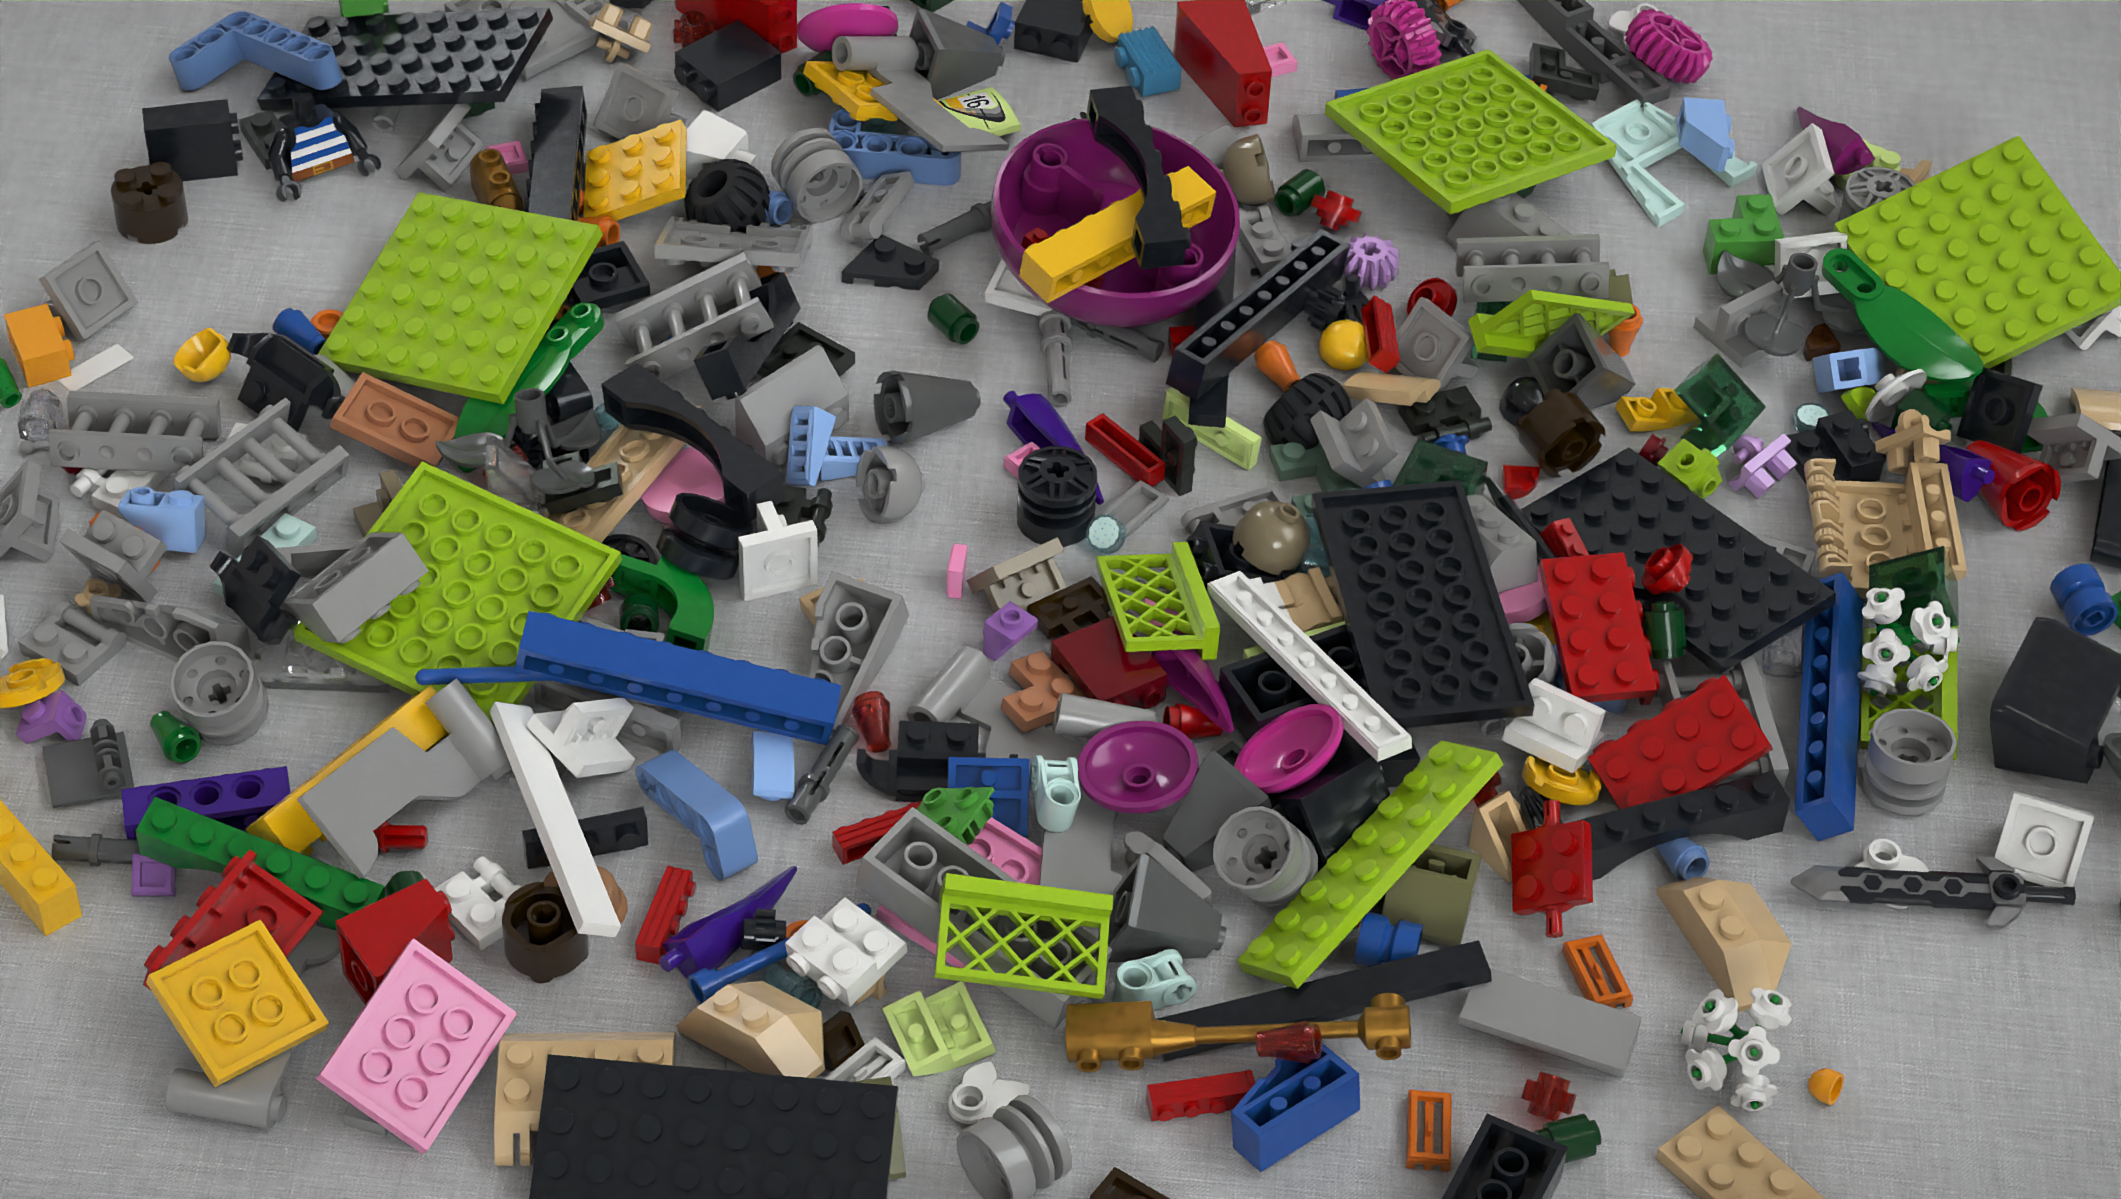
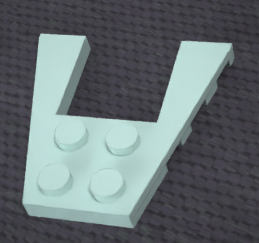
M1636 99L1592 122L1591 126L1617 145L1615 157L1608 159V161L1658 228L1683 213L1685 204L1644 168L1682 147L1679 146L1677 118L1649 102L1644 103V107L1641 108L1640 101ZM1734 154L1732 159H1727L1723 173L1715 172L1704 164L1730 187L1755 175L1758 166L1752 160L1747 164L1736 158Z

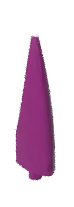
M1800 106L1797 108L1802 130L1812 123L1822 129L1835 174L1847 175L1871 164L1875 159L1861 136L1846 124L1816 116Z
M1173 631V632H1172L1173 634H1176V635H1178V636L1184 635V634H1182V633H1180V632H1176V631ZM1198 650L1152 651L1153 657L1168 674L1167 684L1225 732H1233L1231 713L1224 692L1207 661L1201 659Z

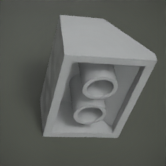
M1511 193L1487 203L1465 209L1446 235L1445 241L1456 249V238L1572 234L1517 193Z
M820 345L808 350L749 387L741 396L735 398L736 438L745 445L752 446L757 454L769 463L779 466L788 461L790 423L794 406H815L836 416L832 431L841 428L849 421V394L826 352Z
M1482 495L1466 496L1498 593L1537 582L1536 541Z
M371 532L286 599L283 605L322 641L340 642L343 644L356 637L361 631L359 626L369 618L373 620L386 613L391 607L389 602L399 594L404 596L416 589L421 583L419 578L429 570L403 533Z

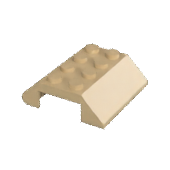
M1814 458L1805 463L1806 486L1809 493L1811 492L1809 505L1815 544L1819 546L1817 558L1819 560L1821 578L1842 572L1862 599H1867L1866 593L1873 588H1887L1889 590L1901 588L1905 594L1903 600L1921 601L1966 576L1967 566L1947 464L1910 462L1905 483L1835 481L1833 473L1836 459Z
M676 1032L504 1033L499 1041L494 1109L495 1166L515 1165V1133H520L521 1166H531L534 1155L532 1131H538L548 1054L675 1066Z

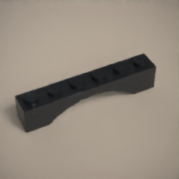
M1132 86L1090 90L1086 117L1094 140L1112 151L1127 165L1141 188L1144 204L1135 217L1131 241L1140 270L1183 265L1185 251L1190 249L1191 246L1190 232L1187 227L1182 225L1179 202L1174 201L1172 198L1171 180L1168 175L1164 176L1161 152L1155 150L1152 128L1150 125L1145 124L1142 101L1136 99Z
M776 272L760 278L762 286L749 292L751 300L756 297L759 298L771 318L774 328L747 341L736 335L704 346L693 360L712 400L723 396L730 400L744 394L747 391L746 387L756 378L759 368L765 365L768 355L775 350L777 342L784 337L786 329L793 324V319L801 307L785 272Z
M635 363L602 383L605 412L629 430L649 431L667 435L683 441L700 451L713 464L721 477L725 504L747 521L751 522L757 518V504L772 501L775 507L785 500L784 475L776 464L769 463L757 454L752 446L745 445L733 436L727 427H721L708 417L703 409L696 408L684 399L679 391L672 390L664 384L655 373L648 372L638 363Z
M1770 771L1581 819L1591 824L1593 880L1602 878L1616 866L1641 852L1678 838L1702 834H1722L1735 836L1747 841L1782 832L1790 798L1774 772Z

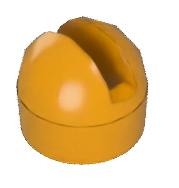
M1827 1068L1815 1071L1808 1079V1089L1811 1095L1818 1101L1828 1105H1833L1836 1102L1844 1084V1074Z

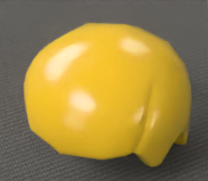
M1348 319L1335 321L1330 324L1320 336V358L1330 367L1342 371L1358 369L1365 362H1368L1363 325Z
M206 328L184 342L176 352L173 364L191 381L201 383L216 379L225 372L232 359L231 352L227 350L229 342L221 333H217L212 328Z

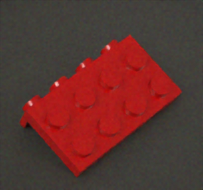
M1625 553L1541 559L1539 571L1567 693L1589 703L1639 698L1641 706L1650 705L1655 693L1659 691L1660 680L1658 671L1651 667L1649 658L1651 656V643L1647 635L1643 633L1641 625L1643 621V608L1640 600H1635L1633 591L1635 587V574L1633 568L1627 566Z
M1725 674L1718 679L1712 677L1703 681L1696 687L1695 693L1683 700L1677 698L1668 702L1661 709L1662 713L1650 720L1642 719L1635 722L1628 728L1627 734L1615 741H1604L1593 750L1591 756L1587 757L1593 770L1597 773L1619 809L1714 786L1773 750L1772 745Z
M250 849L242 859L238 856L232 858L223 870L221 877L224 880L217 888L210 885L202 893L196 903L199 909L190 918L184 915L177 922L170 933L173 939L165 948L158 945L151 952L144 963L148 970L143 985L151 990L146 983L150 974L260 919L287 959L321 919L323 911L255 864L257 854Z

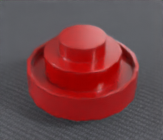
M1328 190L1325 198L1314 194L1310 206L1318 208L1315 215L1322 217L1319 224L1339 231L1341 225L1348 227L1350 221L1358 223L1362 214L1361 211L1352 208L1354 199Z
M1427 279L1412 291L1406 310L1409 315L1419 298L1423 297L1429 299L1447 315L1452 317L1457 306L1456 290L1443 279Z
M1682 544L1658 549L1645 563V572L1641 578V584L1653 595L1661 594L1662 592L1669 593L1673 591L1677 593L1681 591L1691 579L1689 573L1691 571L1693 554Z

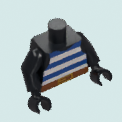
M300 93L292 98L295 112L281 116L278 119V130L274 133L267 152L275 180L280 181V186L276 190V196L282 202L287 201L286 187L292 190L293 197L297 200L302 194V188L297 181L354 163L353 156L359 158L358 171L364 176L369 175L364 167L365 160H371L377 170L381 168L380 159L374 154L367 153L368 146L356 126L340 112L331 111L325 104L315 105L311 93Z

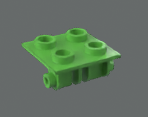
M939 787L931 789L925 794L917 810L968 846L973 843L975 836L979 835L981 829L993 816L994 804L989 797L995 790L993 787Z

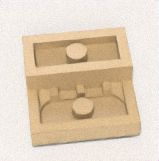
M1361 372L1349 378L1342 386L1349 398L1353 400L1363 401L1367 398L1372 402L1412 406L1414 402L1427 403L1441 387L1440 380L1431 378Z
M2071 387L2070 402L2076 406V413L2084 414L2108 430L2121 431V392Z

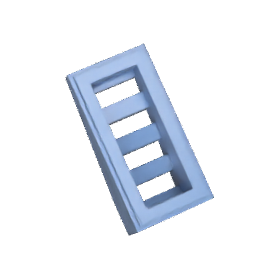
M815 406L793 407L790 423L786 484L790 486H816L836 416Z
M830 436L819 473L820 480L826 481L856 476L858 463L861 458L858 455H861L865 450H873L871 447L887 446L886 440L881 438Z

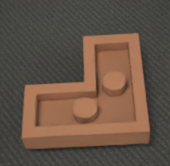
M1041 650L1011 662L1009 674L1024 690L1003 697L1001 710L1023 733L1053 722L1057 700L1061 692L1086 697V695Z

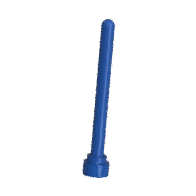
M515 666L421 669L415 675V679L420 685H445L451 683L456 678L461 684L553 681L515 672Z
M861 903L856 905L868 915H871V908L868 904ZM791 937L719 971L715 968L711 970L703 968L689 975L688 982L693 996L701 1005L727 984H731L788 957L785 942Z

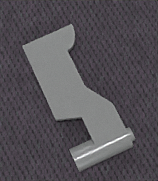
M839 36L835 39L832 46V60L835 67L841 71L867 70L885 85L872 88L870 95L941 152L1008 150L1010 144L1003 139L984 130L967 127L934 101L931 83L914 70L919 57V50L911 37Z
M960 648L907 710L909 721L949 722L954 715H957L971 723H979L980 727L990 731L984 751L986 758H1009L1010 754H1018V758L1030 759L1031 767V762L1035 755H1042L1044 760L1066 761L1068 757H1075L1078 762L1079 755L1084 748L1083 745L1059 735L1044 726L1023 733L1001 710L1003 697L1018 691L991 679L990 665L987 657L983 652L975 648ZM1116 812L1114 814V820L1120 814V812Z
M457 678L425 702L449 733L446 738L428 752H425L392 727L297 799L359 879L368 873L377 858L378 841L373 831L410 801L415 799L458 800L488 776L492 775L497 780L512 769L496 727Z
M1061 692L1055 708L1053 732L1091 739L1106 728L1130 721H1154L1161 723V720L1155 719V711ZM1079 783L1081 799L1072 825L1064 832L1056 833L1046 829L1043 831L1039 885L1113 895L1114 889L1123 878L1118 873L1110 871L1114 814L1116 811L1106 809L1092 801L1082 790Z
M314 926L287 958L299 978L307 964H320L340 953L337 930ZM292 1048L217 1087L213 1086L207 1075L203 1072L176 1068L168 1083L166 1108L172 1112L271 1129L275 1122H281L285 1115L287 1099L286 1096H281L280 1083L292 1060Z

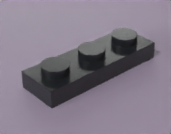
M644 807L578 820L592 857L622 850H632L648 845L647 818ZM536 828L522 831L524 858L527 869L551 866Z

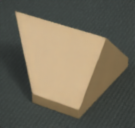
M1504 791L1474 809L1468 845L1476 854L1481 855V858L1506 882L1512 881L1511 834L1530 830L1522 805L1512 797L1510 791Z

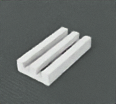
M874 1037L824 1079L844 1081L877 1053H880L881 1056L867 1067L864 1066L856 1072L854 1078L849 1082L891 1076L892 1081L906 1070V1060L878 1038Z

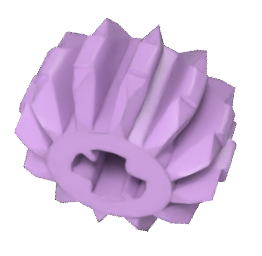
M1364 233L1362 238L1352 236L1350 242H1348L1351 245L1342 276L1346 278L1349 274L1358 275L1360 277V289L1362 287H1369L1374 291L1376 286L1386 288L1388 282L1395 280L1398 272V249L1392 247L1391 240L1382 241L1380 235L1369 237Z

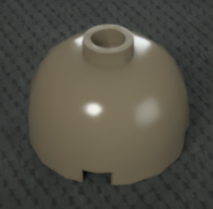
M1259 134L1235 141L1227 148L1223 156L1224 168L1219 170L1230 184L1236 200L1249 205L1275 201L1273 180L1271 181L1270 168Z
M1267 500L1253 505L1239 520L1233 530V542L1235 546L1238 541L1240 542V545L1244 548L1241 555L1246 561L1258 569L1274 575H1280L1282 570H1291L1289 574L1295 573L1310 549L1311 536L1307 521L1299 510L1289 503Z

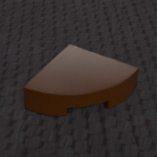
M1822 323L1815 326L1807 336L1803 348L1804 357L1808 362L1812 361L1814 357L1840 352L1841 345L1828 325Z

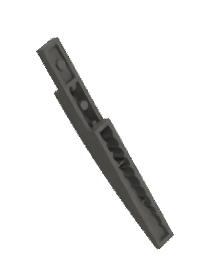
M1517 0L1586 71L1598 73L1600 84L1612 81L1633 101L1638 99L1641 103V108L1644 107V103L1654 104L1669 98L1671 87L1593 20L1594 8L1585 0Z

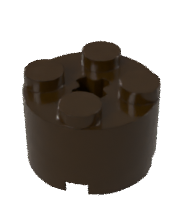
M156 162L152 165L139 166L132 169H120L115 173V181L111 186V196L117 229L122 236L127 239V234L136 237L138 243L143 244L162 243L173 239L178 235L177 230L183 224L184 227L187 225L188 212L181 177L171 170L170 164Z
M1560 389L1549 391L1543 397L1541 403L1529 414L1522 416L1516 423L1520 443L1544 473L1554 478L1561 477L1558 472L1569 469L1574 473L1590 463L1602 447V444L1599 442L1601 434L1605 436L1604 426L1580 397L1574 393H1563Z
M534 882L517 889L508 897L502 915L504 949L507 960L517 971L530 976L531 980L536 983H547L554 977L571 972L587 959L589 955L588 935L578 934L559 885L558 888L544 887V882Z

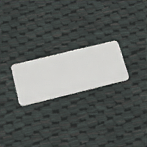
M115 344L72 368V376L58 379V381L69 391H77L131 361L134 357L119 344Z

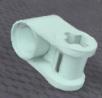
M1035 755L1030 767V786L1034 794L1036 818L1044 829L1056 833L1064 832L1072 825L1081 799L1077 759L1075 757H1068L1066 761L1044 760L1042 755Z
M1163 950L1155 955L1127 961L1120 965L1116 975L1113 1002L1152 1001L1153 1010L1169 1005H1179L1186 1002L1196 993L1197 983L1192 976L1186 974L1182 967V956L1177 950Z

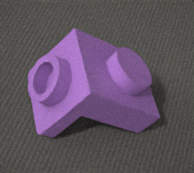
M1009 601L984 622L983 653L993 661H996L1037 628L1038 619Z
M60 690L24 705L16 735L26 744L59 732L68 742L80 740L87 714L80 705L75 703L63 690Z

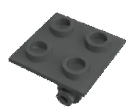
M98 719L90 729V738L42 747L53 808L122 795L121 789L134 787L124 731L115 733L114 725L109 723L107 719Z

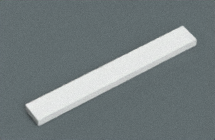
M1241 571L1207 583L1208 595L1318 704L1333 707L1341 717L1344 729L1377 762L1412 748V736Z
M494 702L490 715L578 934L616 937L621 928L620 922L548 748L526 727L534 714L532 708L529 706Z

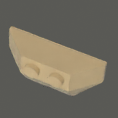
M1694 876L1687 880L1682 879L1657 887V895L1727 999L1733 997L1737 1000L1738 1012L1750 1009L1754 1002L1750 993L1754 988L1776 991L1792 943L1751 884Z
M764 981L727 984L676 1025L679 1033L754 1073L815 1078L825 1070L823 1017L821 1011Z

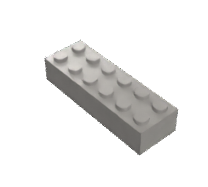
M912 807L862 857L855 886L937 944L940 914L939 895L946 873L1011 882L1018 881ZM950 909L949 920L960 933L976 922L967 911ZM997 915L989 921V924L1002 938L1018 928L1008 916ZM1039 920L1030 927L1044 944L1059 934L1049 921ZM1081 926L1072 932L1086 950L1098 941V938ZM979 928L966 938L979 955L995 945L982 928ZM949 933L947 943L953 939ZM1023 933L1008 943L1022 961L1037 950ZM1065 938L1049 949L1063 966L1079 956ZM959 944L948 951V953L966 966L972 962V959ZM1109 946L1107 951V964L1112 952V948H1110ZM1001 950L985 960L996 973L1005 974L1015 967ZM1097 951L1092 954L1095 960H1097ZM1042 955L1027 966L1037 978L1048 979L1057 972ZM1082 961L1069 971L1078 983L1095 985V973L1085 961ZM995 986L1054 1029L1066 1018L1067 1004H1078L1084 998Z

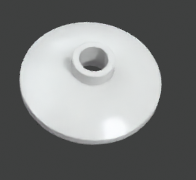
M1917 369L1906 372L1896 378L1893 374L1883 377L1876 384L1875 389L1878 392L1871 400L1865 412L1867 420L1870 422L1879 421L1894 413L1896 406L1914 388L1921 389L1927 379V374L1924 370Z

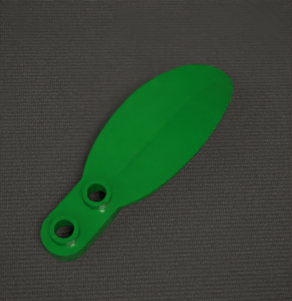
M1837 248L1826 253L1822 264L1823 277L1853 305L1855 315L1867 336L1896 365L1908 372L1922 369L1927 374V379L1938 382L1966 381L1981 374L1984 364L1979 355L1930 309L1903 291L1883 284L1882 279L1852 251Z
M593 303L576 304L543 336L504 404L469 397L461 412L454 439L483 432L494 433L505 439L509 426V414L516 413L515 393L523 389L536 388L544 391L545 396L566 370L570 359L578 355L603 329L605 321L599 306ZM458 466V468L465 473H469L477 469Z

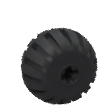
M737 159L715 161L709 164L708 168H703L698 173V176L693 178L689 184L684 202L688 220L697 219V222L730 224L731 232H746L747 225L760 226L761 222H765L767 216L764 209L766 208L768 212L770 205L769 186L762 173L747 162Z
M1311 373L1288 389L1267 411L1263 419L1266 436L1272 445H1285L1289 442L1301 444L1305 450L1312 449L1320 441L1310 419L1322 410L1340 421L1352 411L1350 398L1343 386L1331 377L1320 373Z

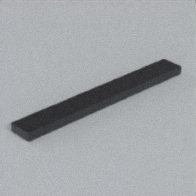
M1236 249L1225 276L1217 287L1196 305L1195 331L1233 301ZM1229 374L1198 400L1190 397L1188 424L1225 428Z
M1477 940L1305 982L1298 989L1284 987L1157 1019L1196 1025V1027L1328 1022L1362 1013L1365 1007H1371L1372 998L1378 994H1398L1404 998L1405 1002L1491 982L1492 977L1480 941ZM1238 1043L1197 1044L1196 1047L1162 1055L1164 1061Z

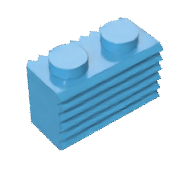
M1153 25L1150 28L1146 27L1144 30L1140 28L1138 31L1133 30L1131 33L1128 31L1125 34L1120 33L1118 36V47L1114 49L1115 61L1119 68L1123 67L1125 69L1130 86L1132 88L1136 87V90L1138 89L1141 98L1180 89L1182 67Z

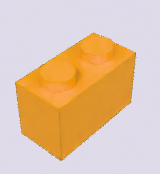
M47 303L4 314L9 342L28 388L72 376L69 361L75 360L71 342L69 339L62 340L65 337L62 321L59 316H52Z

